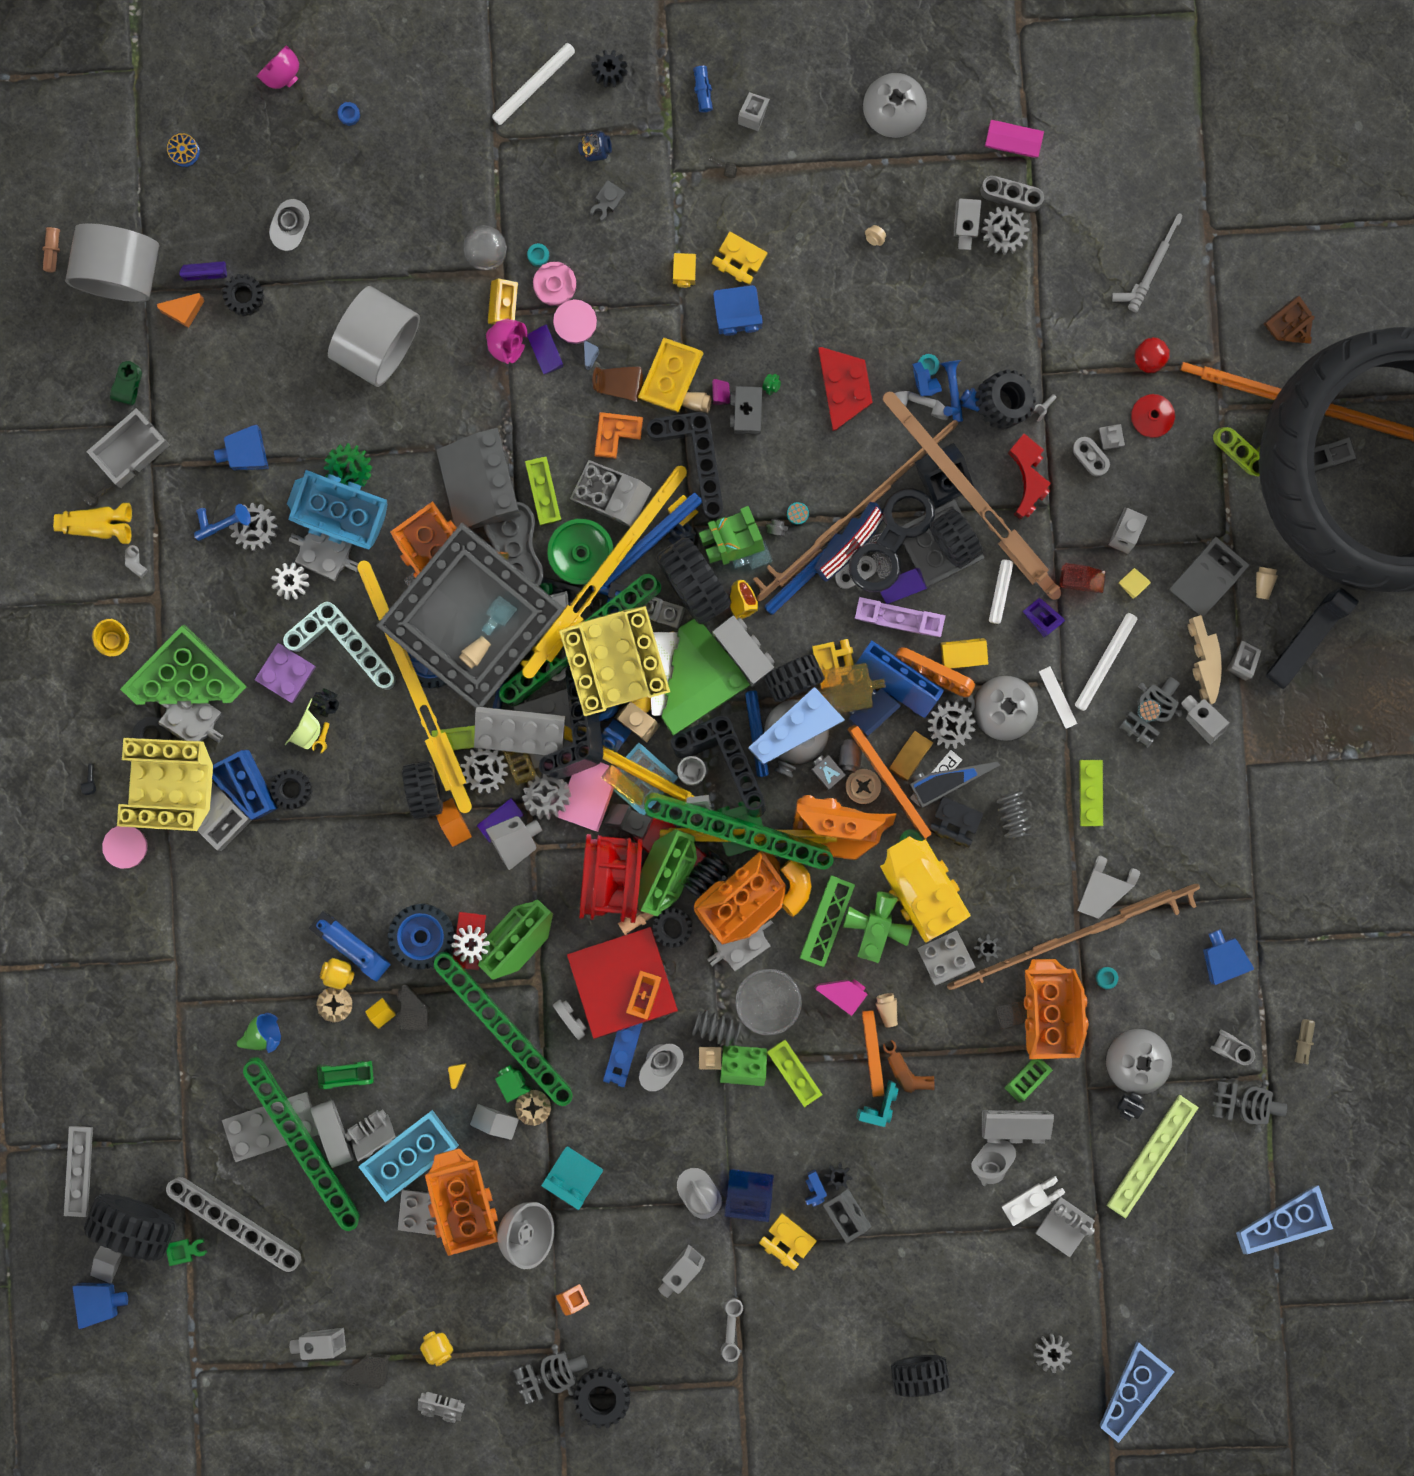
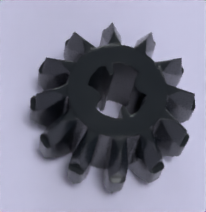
M604 50L603 57L598 54L595 56L597 61L592 62L591 66L594 70L591 72L592 76H597L596 82L598 84L604 81L603 85L605 88H607L608 83H612V87L615 88L616 80L619 83L624 82L622 76H627L628 71L625 68L628 64L627 61H622V54L616 56V51L612 50L611 55H608L607 51ZM608 66H613V70L611 69V72L606 71V68L608 69Z

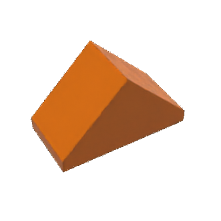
M200 293L159 303L157 307L163 314L189 328L203 305L204 299Z
M451 798L443 802L442 814L436 815L444 834L452 847L472 838V835L454 799Z
M640 971L626 1012L627 1014L648 1020L661 983V977ZM642 982L654 986L651 996H647L646 991H643L642 994L639 993ZM638 995L641 996L642 1000H645V998L649 999L646 1009L634 1006Z

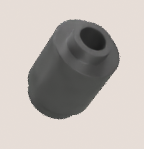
M844 740L843 745L840 746L838 767L845 773H855L861 766L862 750L855 740Z

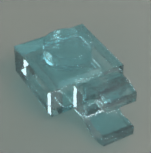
M763 542L764 551L732 561L735 569L750 564L751 569L754 570L772 563L773 560L766 542Z
M498 595L486 611L490 618L482 627V631L490 636L498 623L502 626L506 625L517 608Z

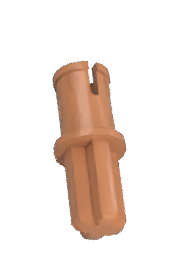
M52 227L46 228L45 246L42 247L44 251L43 270L46 272L56 271L57 254L60 252L58 248L60 229Z

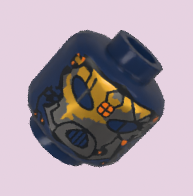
M600 131L584 134L581 142L578 143L580 155H584L588 162L607 159L609 153L612 152L610 137Z

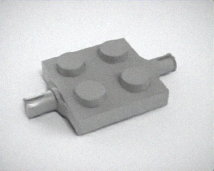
M294 533L291 534L289 542L300 546V552L295 560V564L333 581H336L340 571L345 567L355 572L358 571L359 563L349 559V552L353 544L342 541L341 544L328 540L329 536L323 533L321 537L308 533L305 538Z
M177 701V704H161L167 709L160 719L159 725L181 740L201 742L209 736L217 743H220V740L223 739L224 735L213 729L215 722L221 716V712L210 704H191V701Z
M772 920L763 924L749 938L721 944L712 934L709 935L716 944L718 952L707 958V960L711 962L710 964L713 967V965L724 959L736 972L771 947L764 937L763 930L773 924Z

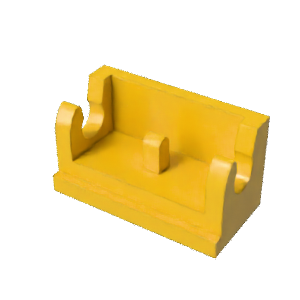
M984 638L940 643L942 664L948 668L988 665L987 642Z

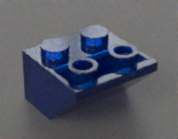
M730 1169L724 1217L769 1222L774 1175Z

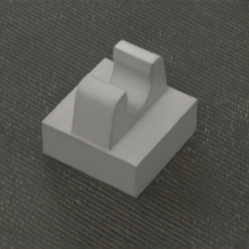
M1121 424L1098 429L1102 450L1125 446Z

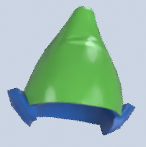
M264 1013L252 1019L244 1035L237 1041V1046L251 1050H267L268 1053L274 1051L281 1041V1033L276 1022L278 1018L271 1013Z

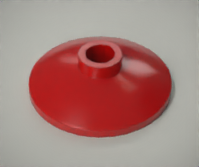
M1157 394L1143 396L1133 406L1131 412L1132 424L1143 436L1150 438L1163 436L1174 424V408L1163 396ZM1156 411L1158 418H1153L1151 412Z

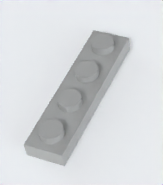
M69 1126L64 1216H88L93 1127Z

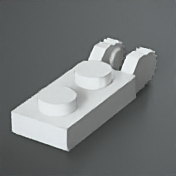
M1056 1176L1041 1184H1036L1001 1206L1013 1226L1051 1204V1201L1056 1200L1065 1193L1063 1188L1048 1196L1045 1194L1044 1189L1053 1186L1058 1181Z

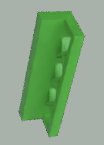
M830 875L799 958L825 967L855 884ZM838 883L849 887L846 896L837 899L834 893ZM842 900H844L843 905H842V908H841L839 902L842 901ZM836 903L840 910L839 916L830 920L827 915L828 908ZM836 921V924L833 928L831 922ZM829 924L832 930L831 937L822 941L819 935L820 929ZM829 941L827 948H825L823 943ZM821 945L825 952L822 961L810 957L813 948Z

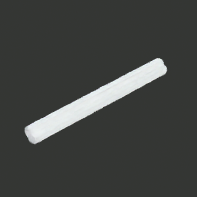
M566 43L493 114L494 121L501 125L575 53L573 46Z
M1128 613L1124 617L1076 701L1075 706L1082 711L1087 709L1137 621L1135 615Z

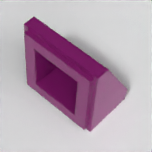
M713 379V404H730L729 383Z

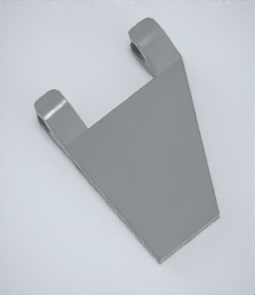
M1098 856L1077 911L1099 919L1135 886L1140 876L1139 870L1131 868L1127 881L1119 880L1102 873L1107 859L1103 856Z

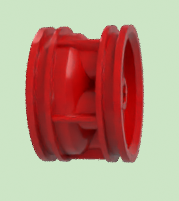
M586 834L579 919H584V915H590V920H594V916H604L609 912L620 913V922H624L625 918H630V923H635L640 884L642 839H637V843L631 842V838L602 837L601 835H598L597 839H591V834Z

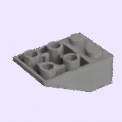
M588 460L570 500L631 527L638 518L651 488L641 480Z
M212 780L210 810L197 831L217 851H222L252 820Z

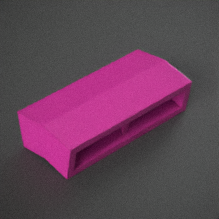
M991 120L985 147L1038 158L1044 131Z

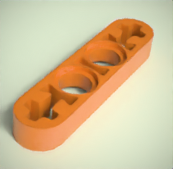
M901 647L895 654V657L934 684L959 696L969 697L975 688V683L972 679L910 649Z
M862 1011L873 1097L884 1096V1086L874 1011Z

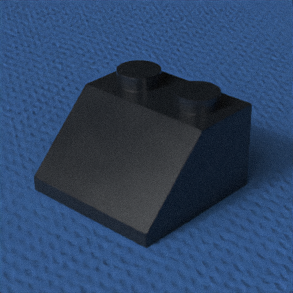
M952 443L942 448L944 453L974 487L965 458L956 445ZM929 455L915 462L920 479L935 508L962 495Z

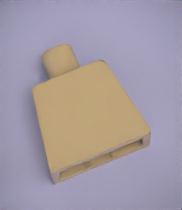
M631 701L626 702L614 717L646 743L660 727L656 720Z

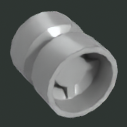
M685 757L678 765V777L686 785H698L705 778V764L698 757Z

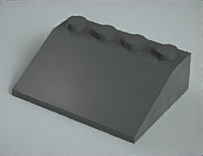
M498 428L472 434L436 450L456 528L461 523H464L470 529L520 517Z

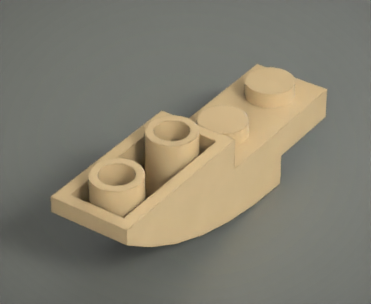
M1200 615L1189 619L1190 624H1188L1191 637L1194 636L1196 645H1194L1198 658L1201 657L1202 660L1194 664L1195 668L1192 671L1195 680L1199 681L1201 689H1199L1201 700L1205 699L1211 705L1216 702L1221 682V654L1217 635H1207L1202 616Z

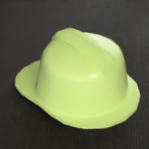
M312 698L298 727L285 745L288 742H292L300 747L309 749L318 738L320 724L308 711Z

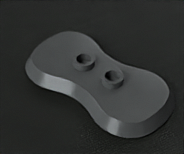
M517 502L520 517L486 525L484 529L493 545V549L539 586L543 578V569L532 545L535 518L527 505Z

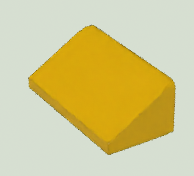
M496 279L491 282L488 324H495L502 319L515 320L517 282Z

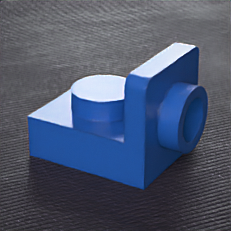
M921 362L912 364L916 388L921 396H932L942 391L937 378L931 379L929 370L924 369Z
M613 719L601 735L602 744L617 753L632 731Z
M816 1170L807 1173L809 1179L805 1181L810 1191H815L816 1194L806 1198L805 1202L807 1205L817 1206L825 1201L824 1197L827 1196V1193Z

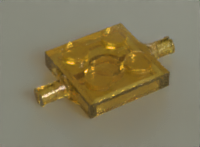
M863 663L823 670L825 677L823 689L817 690L838 713L873 708L871 698L873 689L885 688V680L883 678L872 681L869 677L868 665Z

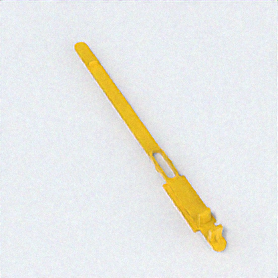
M677 466L591 580L577 594L570 606L567 605L536 647H532L535 653L530 660H523L520 663L524 667L522 673L526 678L534 677L546 660L552 662L564 646L560 630L583 621V618L580 616L581 613L590 605L594 596L685 478L687 470L684 466ZM592 585L594 588L593 593L580 610L575 613L573 607L588 587Z
M361 561L357 568L380 621L389 611V607L370 563ZM385 633L421 718V724L429 737L425 742L446 791L451 790L460 812L468 813L472 805L463 786L467 782L446 732L441 733L437 718L428 703L407 651ZM422 705H426L438 730L436 737H432L420 711Z

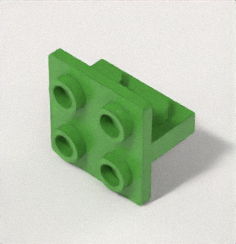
M724 1045L720 1083L764 1086L766 1081L767 1049L741 1046L726 1047Z

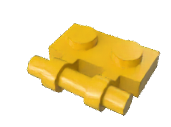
M729 232L719 249V252L725 255V258L722 260L715 256L712 264L717 266L719 271L723 273L726 271L736 277L735 280L743 281L750 285L754 277L747 274L748 270L750 269L757 273L767 256V252ZM734 260L743 266L741 269H738L731 265L730 262Z
M848 639L840 641L841 649L835 650L834 642L812 646L813 654L825 677L823 682L820 683L821 690L843 685L841 676H848L849 684L858 682L856 676L858 672L852 669L854 667L852 658L854 652L853 648L849 645ZM843 656L845 669L839 668L837 657Z
M781 1213L768 1229L774 1235L773 1239L770 1241L763 1236L759 1244L765 1248L764 1251L768 1254L772 1253L781 1260L780 1263L783 1266H788L794 1271L799 1265L793 1259L794 1255L797 1253L800 1257L804 1258L817 1240ZM780 1241L790 1248L787 1253L777 1247Z

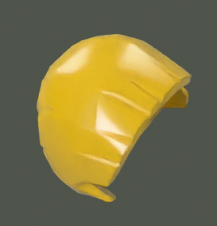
M104 619L94 627L92 640L95 648L100 653L107 656H118L127 649L129 635L125 627L117 620Z

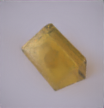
M610 765L602 775V779L630 802L641 805L644 797L643 789L613 765Z

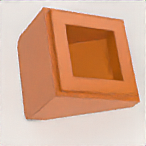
M580 1284L556 1295L561 1309L566 1316L589 1305Z

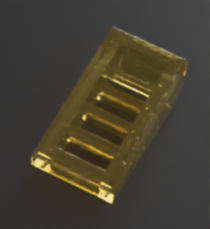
M503 751L516 785L535 779L536 773L528 753H523L522 756L511 760L510 756L520 752ZM522 761H526L527 763L517 768H514L513 766ZM529 769L530 771L521 776L517 775V773Z

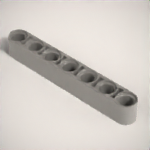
M177 1177L167 1184L166 1192L171 1199L278 1268L291 1272L300 1265L301 1254L296 1249L186 1178ZM174 1183L182 1185L183 1192L181 1194L174 1191ZM193 1195L201 1197L202 1203L200 1206L193 1204ZM211 1207H217L220 1210L219 1218L211 1215ZM230 1219L238 1221L239 1228L237 1230L229 1226ZM249 1231L257 1233L258 1239L256 1242L248 1239ZM267 1243H273L276 1246V1253L271 1254L267 1251ZM292 1255L295 1258V1265H287L285 1256Z

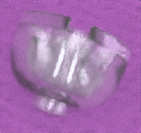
M482 225L475 227L464 239L463 250L465 258L471 266L478 270L495 269L502 264L506 257L507 246L505 238L498 230L491 226Z

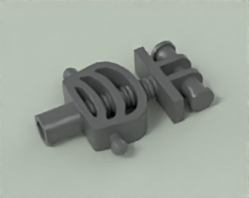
M1172 677L1167 679L1161 689L1154 684L1147 688L1144 683H1140L1138 687L1144 692L1137 701L1139 709L1145 707L1143 705L1144 699L1147 704L1148 701H1152L1149 696L1150 693L1155 699L1154 704H1158L1159 713L1167 714L1165 718L1157 717L1153 719L1152 715L1157 714L1155 709H1158L1155 707L1151 710L1149 708L1148 711H1145L1144 708L1142 713H1145L1146 716L1142 717V719L1130 711L1126 716L1133 720L1135 724L1132 725L1125 718L1119 728L1127 731L1128 736L1132 734L1137 736L1135 741L1142 742L1148 748L1154 739L1148 737L1145 733L1148 731L1156 737L1160 732L1149 725L1151 720H1148L1147 717L1151 716L1152 720L1156 722H1167L1174 714L1178 717L1183 715L1182 710L1176 709L1179 702L1171 697L1180 683ZM1162 705H1164L1166 707H1169L1170 710H1165L1161 707ZM1139 725L1143 727L1141 732L1136 730Z
M1268 1080L1262 1081L1261 1088L1253 1085L1248 1086L1243 1091L1241 1098L1236 1097L1238 1084L1231 1083L1230 1092L1227 1094L1226 1089L1229 1083L1217 1081L1218 1088L1214 1095L1218 1096V1101L1213 1102L1215 1108L1212 1116L1223 1118V1108L1226 1107V1119L1233 1120L1234 1107H1239L1242 1120L1249 1124H1256V1133L1262 1131L1260 1124H1268L1269 1115L1286 1116L1287 1104L1272 1101L1273 1092L1266 1090V1087L1269 1085ZM1252 1091H1254L1253 1094H1252V1096H1251V1099H1250V1100L1247 1099L1248 1095H1249ZM1223 1097L1228 1098V1104L1222 1103ZM1245 1108L1249 1109L1251 1119H1248L1246 1116ZM1255 1110H1257L1258 1119L1256 1118Z
M553 1344L551 1347L553 1353L546 1355L542 1360L541 1374L535 1375L531 1362L526 1363L529 1373L527 1376L523 1372V1366L513 1369L512 1372L515 1373L517 1379L515 1381L516 1385L521 1384L522 1386L519 1393L524 1397V1404L535 1401L531 1390L534 1389L538 1400L543 1399V1393L539 1384L544 1382L554 1393H561L567 1389L568 1394L573 1396L575 1390L571 1386L576 1382L574 1373L588 1368L585 1356L582 1355L568 1360L566 1352H558V1345ZM558 1358L559 1366L555 1368V1359ZM551 1360L550 1371H545V1363ZM559 1376H563V1378H564V1380L566 1381V1383L563 1382V1381L559 1378ZM554 1379L559 1386L553 1385L550 1380ZM531 1380L532 1385L527 1386L525 1382Z

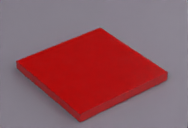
M651 927L567 954L593 1039L678 1012ZM640 971L661 977V983L648 1020L626 1013ZM642 982L639 993L642 994L643 991H646L647 996H651L654 986ZM638 995L634 1006L646 1009L649 999L645 998V1000H642L641 996Z

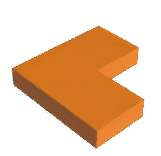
M600 412L595 456L616 459L619 438L641 440L643 417Z

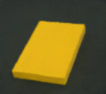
M663 338L638 398L678 413L704 353L693 347Z

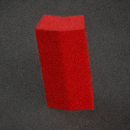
M459 912L456 935L462 936L459 932L460 928H463L465 933H467L468 925L472 926V933H474L476 927L481 928L478 936L484 933L486 915ZM469 938V942L465 943V947L469 948L468 950H472V946H476V941H472L473 938ZM463 952L457 956L453 954V957L463 968L479 970V960L475 955L473 956L474 962L469 963L468 955L464 962L460 960Z

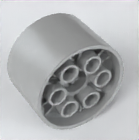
M78 224L75 226L65 282L75 289L105 298L131 302L148 301L151 294L159 243L146 235L119 227L102 224Z
M368 286L357 295L341 318L329 345L328 358L372 385L379 387L390 378L407 353L417 332L420 315L376 288Z

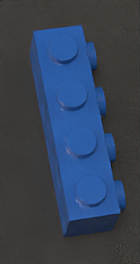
M873 641L869 643L852 668L859 675L867 678L878 688L883 689L923 718L928 715L944 691Z

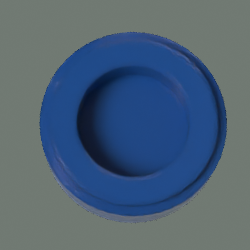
M346 102L339 107L338 117L343 124L351 126L359 121L360 111L354 103Z

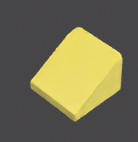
M1134 568L1118 584L1134 599L1151 582Z

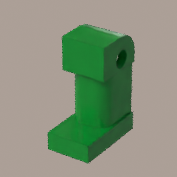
M371 1060L338 1066H316L318 1088L321 1089L374 1083Z

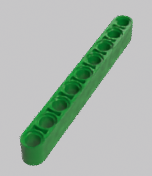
M650 574L642 575L585 621L609 615L614 608H618L620 612L643 607L660 593L661 584L659 580ZM652 580L654 582L653 588L646 591L645 584ZM636 594L637 599L635 603L628 604V597ZM558 652L552 662H549L550 669L543 673L541 666L534 677H532L533 681L530 686H525L524 681L526 677L522 671L500 688V699L512 706L520 704L569 664L567 656L564 659H559ZM514 689L515 697L512 700H508V692Z
M650 793L644 799L645 812L653 818L818 869L825 870L833 864L831 850L823 844L662 794ZM651 801H658L660 806L657 809H651L648 807V804ZM674 807L681 809V813L677 816L669 813ZM694 814L702 816L699 822L691 821V817ZM714 821H722L723 826L719 829L713 828L712 824ZM737 827L745 829L741 835L733 834V830ZM757 834H764L765 839L763 841L757 842L754 840ZM784 840L786 845L783 848L775 847L776 842ZM799 847L807 848L806 853L802 855L797 854L796 850ZM826 853L828 857L825 861L817 860L818 855Z
M448 952L439 953L435 957L434 968L548 1096L557 1105H568L572 1101L573 1096L572 1089L459 962ZM442 957L448 958L450 966L448 968H441L438 965V960ZM462 974L465 977V982L461 985L455 984L452 979L454 975ZM475 990L479 992L480 998L477 1001H471L468 999L467 994ZM484 1008H493L495 1011L494 1016L491 1018L485 1017L482 1014ZM500 1024H507L510 1028L509 1032L500 1034L497 1031V1027ZM515 1040H521L525 1045L523 1049L517 1051L513 1049L512 1043ZM529 1057H537L539 1064L535 1067L529 1066L526 1063ZM545 1073H551L554 1079L550 1083H544L541 1077ZM564 1089L569 1094L566 1099L561 1100L557 1098L556 1093Z
M258 1057L249 1059L243 1068L244 1077L338 1225L345 1231L354 1230L360 1218L358 1209L264 1061ZM249 1065H257L260 1068V1072L258 1074L251 1073ZM268 1083L272 1087V1091L265 1093L261 1090L260 1085ZM280 1102L283 1104L284 1110L275 1111L272 1104ZM292 1121L295 1123L296 1128L288 1130L285 1128L284 1123ZM303 1139L307 1142L308 1147L301 1149L296 1145V1141ZM311 1158L317 1159L319 1166L311 1167L308 1164V1160ZM328 1177L331 1180V1184L328 1186L322 1185L320 1178ZM333 1196H340L343 1199V1203L334 1204L331 1198ZM350 1214L355 1218V1221L347 1223L344 1221L343 1216Z

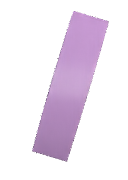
M859 597L855 619L897 630L941 637L945 615L912 610Z

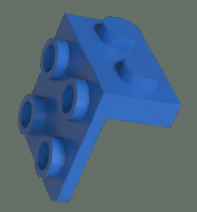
M755 286L722 289L714 292L719 334L730 336L740 331L752 333L762 329V315H760Z

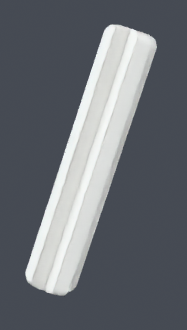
M1004 559L1001 561L989 622L1000 624L1013 567V562Z

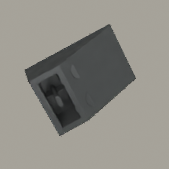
M1214 537L1169 590L1203 618L1237 581L1249 564L1217 537Z

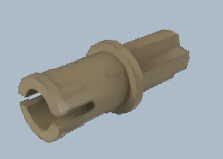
M1302 1020L1299 1039H1296L1298 1045L1294 1062L1309 1064L1311 1045H1314L1312 1038L1315 1021Z

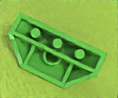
M674 829L654 842L640 872L638 909L640 911L658 916L662 913L661 911L679 899L684 888L681 883L686 884L685 878L689 877L697 860L694 844L695 837L693 835Z
M539 900L515 906L485 938L484 941H489L490 944L483 946V949H486L488 953L484 954L481 952L482 960L479 961L478 966L492 980L519 971L548 939L553 913Z

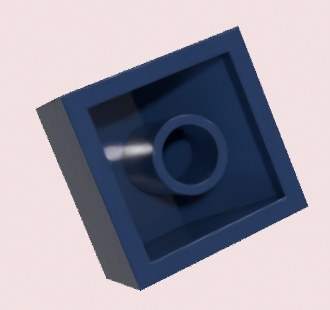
M873 689L865 697L866 703L862 706L857 704L848 712L851 715L848 721L852 725L858 726L866 738L900 707L882 689L878 692Z

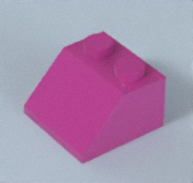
M855 979L852 982L840 980L816 984L814 987L851 1016L867 996V993L864 992L866 987Z

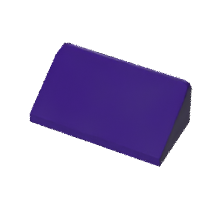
M226 262L183 265L180 270V277L184 281L226 278Z
M543 325L527 334L543 375L564 367L547 325Z
M915 568L900 574L898 580L890 588L880 593L886 604L923 591L927 587L920 568Z
M511 798L480 822L477 827L489 843H491L492 841L486 829L516 816L521 819L525 815Z

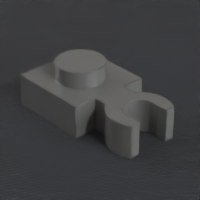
M607 180L596 196L599 204L591 208L590 214L593 216L596 211H601L603 214L600 217V221H605L607 210L610 209L614 212L626 195V192Z

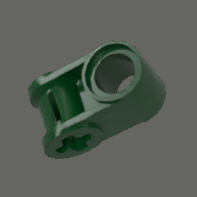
M125 361L119 365L115 382L110 392L111 400L131 406L134 405L142 377V370L138 365L131 361ZM132 369L134 371L133 374H126L127 370L131 371Z

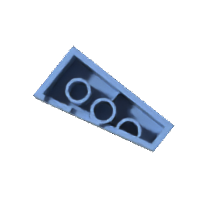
M814 687L749 746L748 749L764 765L842 723L845 719Z
M1319 1185L1312 1186L1239 1230L1236 1234L1243 1254H1250L1331 1230L1333 1227Z
M1138 1341L1134 1346L1100 1423L1101 1429L1118 1443L1174 1373L1170 1367Z

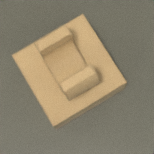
M699 1047V1069L721 1070V1047Z

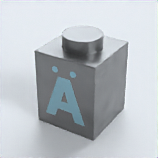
M821 755L812 763L814 768L811 771L827 790L845 776L829 755L826 758Z

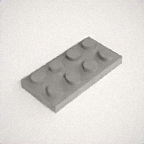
M477 707L475 713L474 748L548 755L563 749L565 716Z
M308 1092L287 1098L311 1137L319 1135L311 1113L312 1104ZM274 1102L272 1104L275 1111L284 1110L282 1103ZM263 1106L222 1120L235 1162L288 1145ZM292 1121L284 1123L285 1128L288 1130L296 1128L295 1123Z

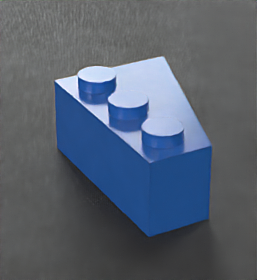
M241 750L213 765L212 779L251 820L259 819L278 809L249 750Z

